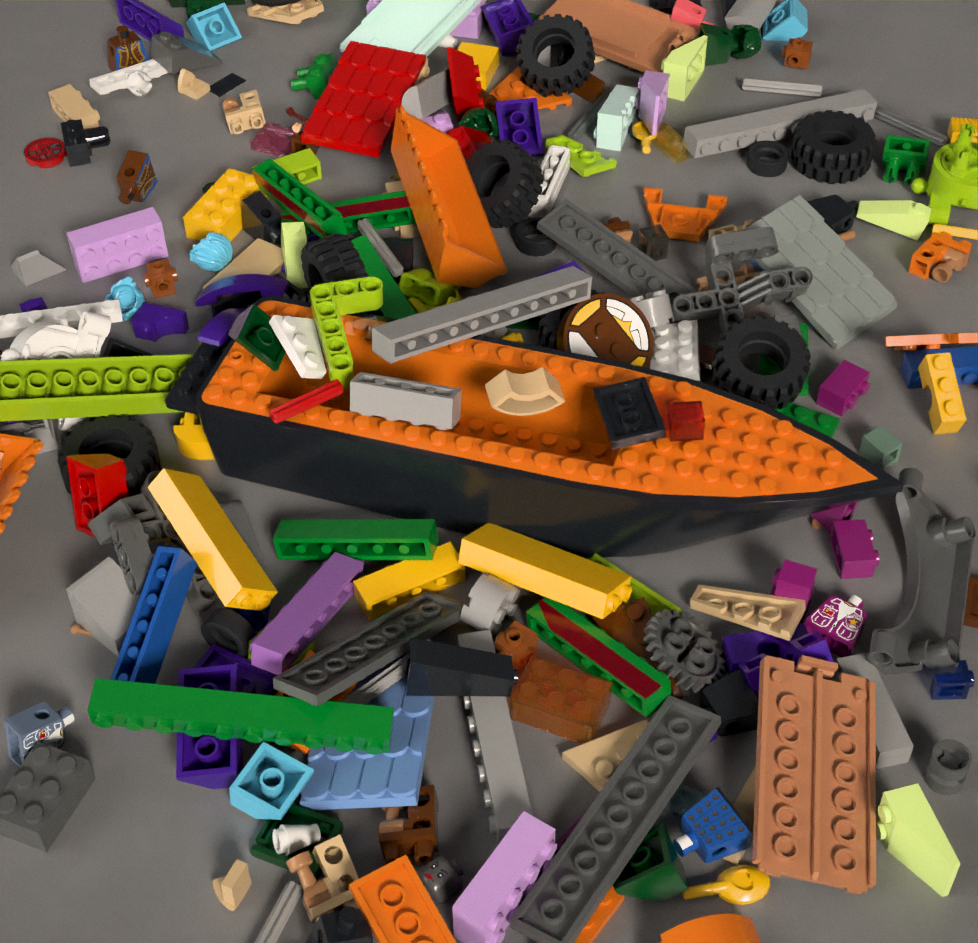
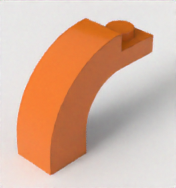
M726 913L708 915L677 925L660 934L662 941L659 942L761 943L752 919L738 914Z

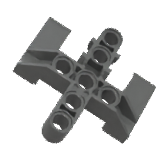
M763 227L712 236L705 245L706 277L710 290L677 296L671 306L674 322L717 318L722 334L730 326L728 321H734L739 324L740 319L745 318L744 311L763 302L766 305H771L772 301L785 299V302H790L797 296L803 295L812 283L813 274L806 267H786L781 270L759 272L757 277L737 286L731 263L766 258L777 254L779 251L774 230L772 227ZM717 278L723 279L726 283L719 282ZM796 279L802 280L804 284L797 282ZM773 282L779 283L781 287H776ZM723 299L729 300L731 304L724 303ZM699 303H705L709 308H704ZM677 307H683L686 311H679ZM774 315L775 321L788 323V327L796 329L800 333L799 338H802L796 315Z
M161 471L150 472L140 488V494H144L156 513L154 519L141 523L135 517L113 521L108 527L128 589L132 595L141 594L153 562L152 554L156 553L158 546L182 548L192 557L165 513L159 509L161 507L148 489V486ZM232 500L219 503L262 567V555L242 502L240 500ZM167 531L172 532L175 536H171ZM197 564L196 569L199 573L194 572L186 596L194 610L204 612L212 606L218 595ZM200 592L205 593L208 598L202 596Z

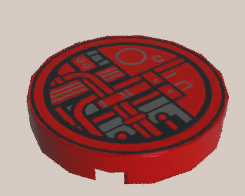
M41 138L29 143L25 147L24 155L26 162L30 166L35 167L34 165H39L40 168H49L60 164L63 161V157L67 156L65 143L61 140Z

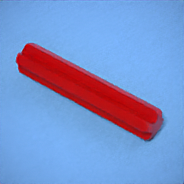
M333 380L270 409V417L275 424H278L343 394V386L339 380Z

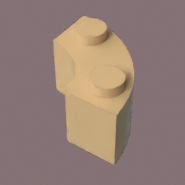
M543 367L525 374L504 370L485 384L491 407L505 414L517 416L535 415L554 409L565 402L558 379Z

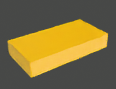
M935 223L932 225V233L940 234L944 231L951 234V236L978 240V230Z

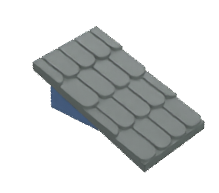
M798 195L793 200L788 201L777 208V210L772 211L744 229L772 227L779 251L777 254L766 258L748 260V263L750 262L753 265L755 272H769L785 269L786 267H806L811 270L813 274L812 283L803 295L797 296L792 302L835 351L897 308V302L893 294L873 276V272L845 245L844 240L824 222V218L801 195ZM796 279L797 282L804 284L802 280ZM773 282L776 287H781L779 283Z

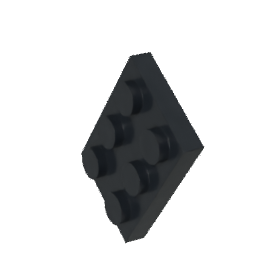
M645 377L593 389L594 398L612 450L666 438V429Z

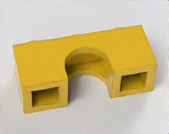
M951 354L925 355L918 367L923 390L930 389L932 394V406L928 413L933 434L958 432L966 422V416Z

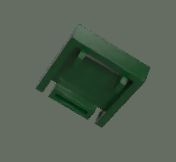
M292 804L281 820H266L255 839L256 844L250 849V853L258 859L289 870L286 861L302 852L309 851L313 859V863L309 867L316 880H318L322 869L319 863L317 864L312 853L314 846L318 842L287 856L284 853L278 854L273 845V830L278 829L280 825L317 824L321 837L329 840L342 835L344 831L343 822Z

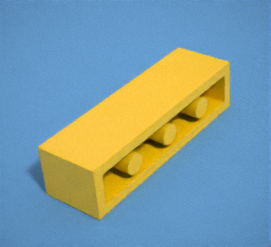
M448 542L437 546L433 560H403L354 580V596L369 621L390 612L425 591L437 593L465 581V565L458 563L459 554L452 543Z

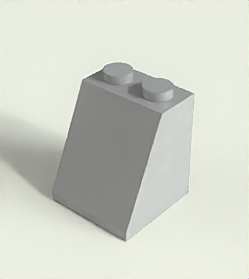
M107 557L69 586L66 591L76 623L89 631L94 638L119 656L141 594L132 595L130 593L122 569L111 557Z

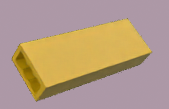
M163 468L148 486V489L224 606L258 611L265 609L278 591L199 475Z
M487 523L462 538L458 563L485 574L487 572L503 581L600 619H604L611 612H615L621 604L629 600L632 593V587L630 586L631 575L498 525Z

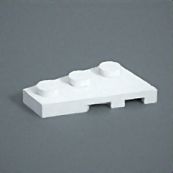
M273 315L269 324L300 377L322 379L327 371L314 319Z

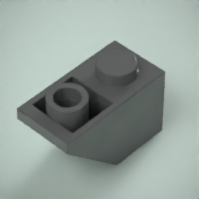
M142 493L120 499L92 519L88 526L99 544L105 545L113 542L108 531L111 522L135 517L141 523L148 522L154 519L156 513Z

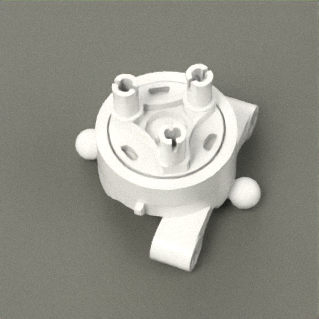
M84 311L80 318L78 330L69 327L65 319H61V323H36L24 329L14 339L10 349L2 353L1 361L99 358L101 347L110 332L111 318L110 316ZM90 417L58 419V429L71 432L75 427H81L83 422L87 420L90 422Z

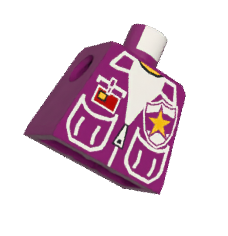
M850 595L846 601L837 596L829 597L806 618L805 626L808 633L816 630L826 639L830 652L839 657L853 655L867 618L866 611L861 609L863 601L856 595Z

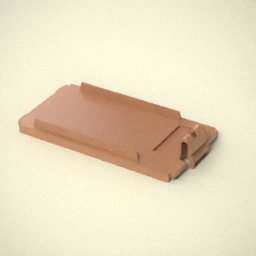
M557 0L538 18L542 20L545 15L554 17L555 14H561L562 17L566 15L572 16L573 21L578 19L582 22L583 27L589 30L595 54L644 73L646 70L663 73V70H661L663 59L667 58L671 51L695 40L698 34V29L670 19L669 14L631 0Z
M766 655L760 661L752 863L758 864V871L764 872L765 875L774 877L785 876L841 888L848 893L865 894L868 892V888L872 889L876 886L875 682H869L868 678L842 672L839 674V682L831 681L830 679L838 669V663L802 655L794 667V661Z

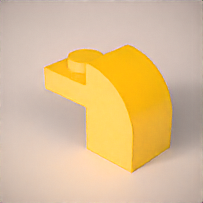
M185 412L184 418L180 419V425H173L179 452L193 460H214L215 458L202 426L199 425L197 414Z

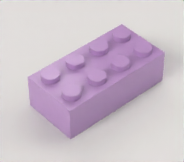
M153 207L66 233L75 268L83 283L169 257L162 221Z
M525 811L522 812L452 906L454 938L462 943H502L505 936L504 931L509 925V920L555 857L557 848L555 828Z

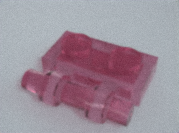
M265 123L263 127L265 132L260 131L251 142V150L284 157L292 154L291 137L294 135L292 127L287 129L276 123Z

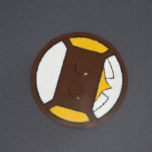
M610 293L592 295L590 299L572 306L560 322L556 339L557 350L624 362L648 368L651 362L654 347L651 327L643 312L628 299Z

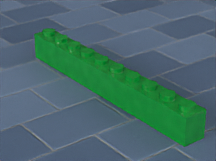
M95 678L87 709L91 723L101 728L118 726L125 727L131 731L149 729L161 734H170L172 732L185 733L191 737L210 735L222 740L240 738L252 743L271 741L282 746L301 744L312 749L332 747L342 752L362 750L372 755L390 753L394 723V707L326 701L324 704L316 706L294 697Z

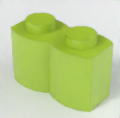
M416 268L402 273L399 288L407 296L418 297L428 305H438L446 302L448 297L452 296L454 285L437 282L436 277L430 271Z

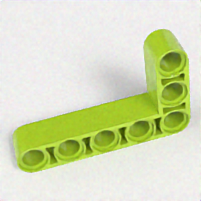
M363 277L323 283L313 286L310 290L311 313L330 382L339 380L343 389L350 387V381L354 378L353 358L340 316L373 311L382 307L383 282L377 277Z

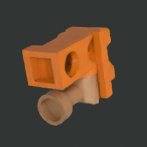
M944 231L940 234L934 232L931 238L927 239L912 254L908 273L927 280L932 272L933 278L936 281L945 283L951 278L953 269L961 271L967 265L972 243L966 240L960 242L953 240L951 234Z

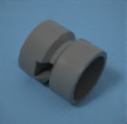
M945 739L935 744L924 774L928 787L941 795L958 793L962 789L972 762L969 749L961 742L951 739Z

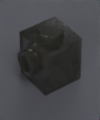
M661 224L640 228L638 249L655 261L667 259L669 237Z

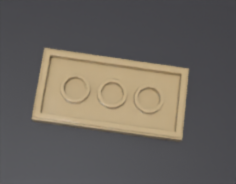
M257 238L204 285L202 289L204 290L207 286L218 280L234 275L263 274L273 276L278 274L284 265L282 248ZM233 294L223 295L220 300L225 299Z

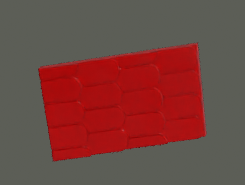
M350 41L340 57L327 87L316 103L312 115L303 128L301 142L379 158L394 128L396 108L402 107L401 103L404 93L415 85L426 62V55Z

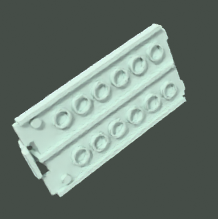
M382 0L340 44V51L344 52L349 42L355 41L378 47H388L415 54H423L427 57L482 0Z

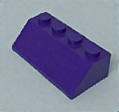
M115 0L119 22L150 42L152 41V35L160 34V32H170L184 37V29L181 24L140 0Z
M237 664L178 670V686L243 692V679ZM177 732L176 779L210 789L230 788L243 770V739L232 738L230 740H222L210 735L191 737L185 733Z

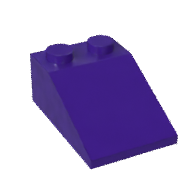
M498 0L481 6L501 54L506 56L516 52L520 35H525L524 29L528 25H533V19L522 1Z
M537 98L496 102L499 140L516 142L531 156L544 155Z

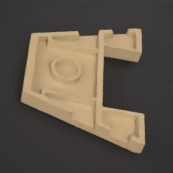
M301 0L292 4L274 7L256 4L246 8L248 16L289 24H299L302 20L316 17L318 13L324 11L323 3L320 0Z

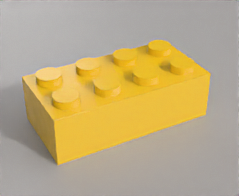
M228 168L183 216L186 237L200 242L201 239L207 238L206 236L209 232H215L227 237L231 242L243 229L242 200L261 191L255 176ZM262 192L263 195L269 200V197L264 192Z

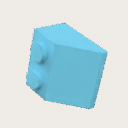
M785 0L771 10L764 21L763 39L789 42L790 38L803 37L808 31L807 9L799 0Z
M225 2L192 15L186 22L193 39L210 51L242 38Z
M263 742L230 786V803L255 819L281 820L313 775L314 769Z

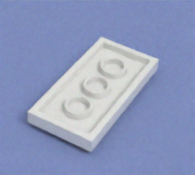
M683 320L678 323L664 324L651 328L654 347L650 369L700 381L699 328L697 320Z

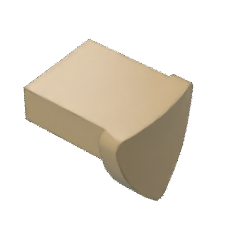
M184 68L181 69L178 78L179 93L198 100L210 91V84L197 79L192 72Z
M236 859L226 876L212 881L218 900L230 911L236 910L252 884L248 863Z

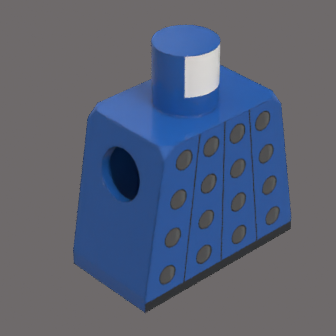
M718 787L684 813L681 821V832L683 835L674 839L673 845L681 857L695 850L703 862L710 863L750 848L753 830Z

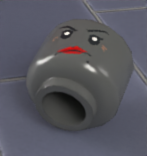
M437 856L418 871V876L432 901L439 904L446 902L462 889L463 885L460 876L464 872L454 858L448 861L443 856Z

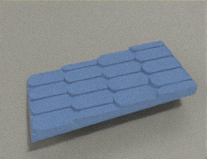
M401 657L396 658L395 660L385 665V667L378 669L377 671L368 675L365 679L358 681L356 686L351 691V693L357 690L362 685H364L369 680H371L373 677L378 675L380 672L385 670L387 667L392 665L394 662L399 660ZM403 677L366 704L394 707L390 753L372 755L362 750L342 752L332 747L310 748L307 766L313 768L314 773L301 790V807L308 810L418 806L435 696H406L405 677Z

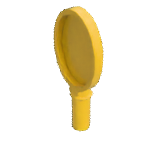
M642 121L636 122L632 127V134L641 140L642 151L648 154L651 151V140L658 136V132L656 136L651 135Z
M733 866L724 870L715 882L709 881L704 884L688 886V890L683 891V897L685 900L705 896L713 897V895L718 894L721 899L731 904H751L759 901L767 894L770 887V878L764 872L758 871L756 866Z

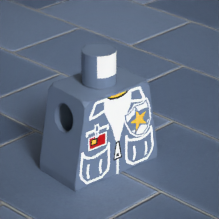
M41 702L4 719L8 757L20 767L37 741L60 749L64 744L63 728L74 722V715L68 707H63L56 712L47 703Z

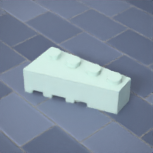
M616 84L612 92H610L607 100L598 112L597 126L594 130V139H597L596 148L621 151L637 112L636 101L637 97H640V90L637 87Z

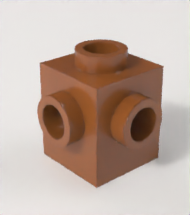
M790 38L788 45H784L782 57L785 58L784 66L794 69H808L813 42L800 38Z
M169 260L147 263L148 273L143 275L146 287L151 286L154 299L176 294L174 281H178L175 267H170Z
M515 620L505 631H501L494 640L495 652L512 656L513 668H517L519 671L524 665H528L533 660L537 652L538 634Z

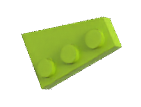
M564 135L546 139L545 147L547 149L551 145L570 149V167L582 177H588L616 168L617 160L613 158L606 160L601 157L600 152L596 150L592 152L583 149V144Z

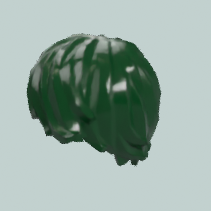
M744 24L733 26L731 34L734 40L741 41L740 52H731L730 55L733 58L746 59L757 54L762 44L759 29L752 25Z
M476 107L468 110L459 123V127L465 126L486 132L491 140L493 135L498 136L499 134L496 116L485 107Z

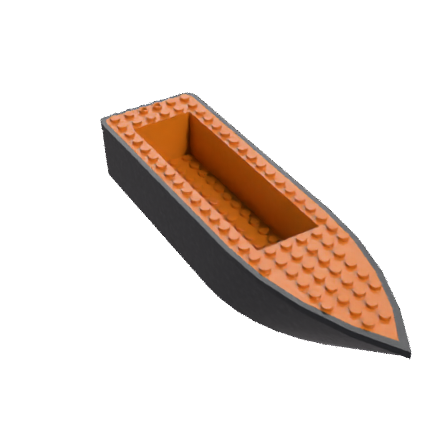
M265 296L254 303L271 318L273 315L313 319L311 302L279 296ZM363 312L340 316L353 358L354 377L360 372L462 389L461 416L452 429L440 430L432 425H412L409 421H389L380 416L360 415L358 412L350 411V387L343 389V394L275 424L270 417V409L329 383L328 371L322 379L301 378L288 354L285 353L279 369L275 372L233 338L230 342L221 346L202 342L165 399L166 407L169 409L199 415L202 429L219 470L226 476L403 519H435L436 527L470 534L485 524L490 523L584 557H592L595 554L601 557H632L665 553L877 496L900 493L903 491L904 486L902 482L837 440L766 405L697 380L624 362L477 335L389 363L372 351V327L398 319ZM543 367L558 379L565 398L564 403L543 413L527 416L510 415L491 407L485 384L504 370L525 374ZM645 377L666 429V438L612 450L594 398L593 389Z

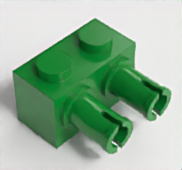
M334 53L320 54L315 57L311 66L298 68V79H292L291 81L293 91L298 92L309 89L314 99L320 98L338 65Z
M887 135L882 168H885L883 180L888 183L891 176L890 183H895L898 170L907 171L904 182L910 186L911 179L919 178L920 173H925L930 140Z

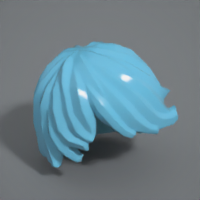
M209 232L206 236L207 238L201 239L197 245L193 244V249L189 253L190 261L196 263L199 268L208 271H220L231 261L233 249L227 237L215 232Z
M130 276L114 284L111 287V294H107L105 301L119 299L122 320L124 321L132 320L143 302H146L142 290L136 286V282H132L133 279Z

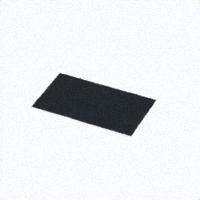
M231 73L212 84L209 92L221 97L247 80Z

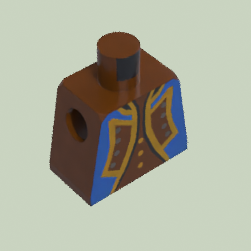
M118 26L116 28L117 36L108 39V67L112 72L149 60L141 39L134 31H129L127 26Z
M128 150L117 175V182L121 190L118 198L124 204H130L131 201L144 202L157 184L148 153Z

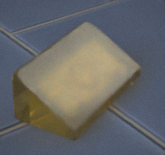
M665 122L662 123L657 137L653 139L652 145L675 164L688 160L689 151L687 150L686 142L683 140L684 138Z

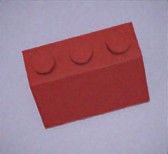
M447 47L452 94L459 122L468 110L476 107L484 108L483 97H479V93H482L481 81L476 79V77H480L479 66L474 65L472 56L452 47Z
M460 126L446 133L458 141L465 161L473 156L475 150L482 149V145L486 143L492 144L486 132L465 126Z
M110 454L66 456L76 529L96 538L88 523L120 499L129 497L126 484L127 469L124 460Z

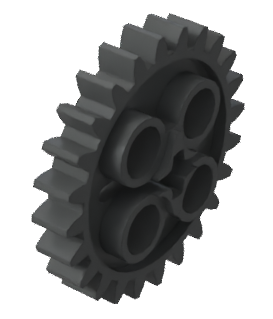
M664 609L662 612L658 611L646 623L647 627L643 631L647 635L643 640L649 643V645L645 649L653 653V656L650 658L652 661H658L657 669H664L669 678L673 677L676 686L682 683L686 691L691 687L694 693H697L699 690L702 691L705 687L724 677L722 674L726 669L722 665L726 660L720 657L723 650L716 648L715 645L719 642L711 640L712 632H705L703 630V623L697 625L694 616L688 619L684 611L678 614L676 609H673L671 612L668 609ZM692 639V641H693L692 644L690 645L689 648H687V649L685 650V648H686V647L688 646V644H689V641ZM685 650L681 655V659L677 661L678 656Z

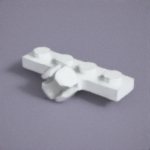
M154 59L89 79L90 87L100 95L127 88L135 96H142V94L146 95L150 92L152 84L149 81H151V78H158L169 72Z

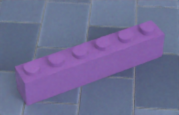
M334 552L328 560H325L320 569L309 577L303 588L296 591L292 600L287 605H283L279 614L267 623L261 634L253 638L250 644V652H252L251 665L276 675L288 670L353 595V581L363 576L364 562Z

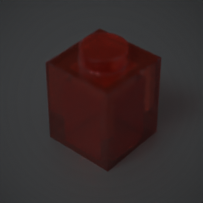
M701 401L668 403V414H663V424L666 431H669L670 442L703 440L705 418Z

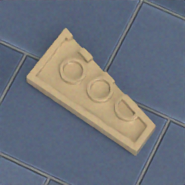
M700 584L690 599L691 609L787 641L791 640L806 610L805 600Z

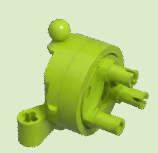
M962 124L958 140L938 149L934 156L928 182L924 178H916L911 183V190L915 194L927 193L930 198L928 207L931 208L929 225L934 223L947 225L951 206L978 210V143L971 142L975 131L973 124Z

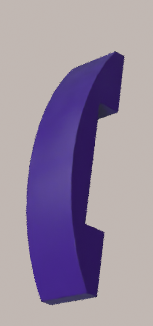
M263 274L234 275L207 286L200 292L195 304L196 307L212 305L220 301L223 295L260 291L262 297L277 295L281 297L286 294L289 283L281 278Z
M231 308L220 312L201 330L198 335V341L216 346L230 342L232 338L228 333L236 317L245 310Z

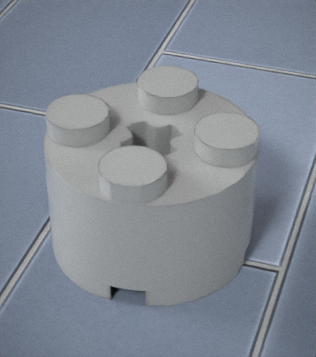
M665 289L646 293L645 299L643 295L627 298L643 312L651 328L675 321L668 293L666 294Z
M487 572L482 574L468 595L471 598L469 607L464 604L462 608L461 621L479 631L491 630L492 637L496 638L504 627L502 622L505 617L510 619L517 608V604L514 602L520 590Z

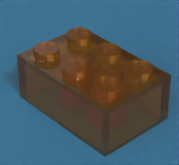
M531 656L510 697V717L514 721L580 744L587 743L595 739L610 706L612 682Z

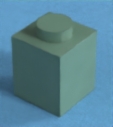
M880 426L872 431H867L862 436L859 454L883 470L899 460L903 443L883 426Z

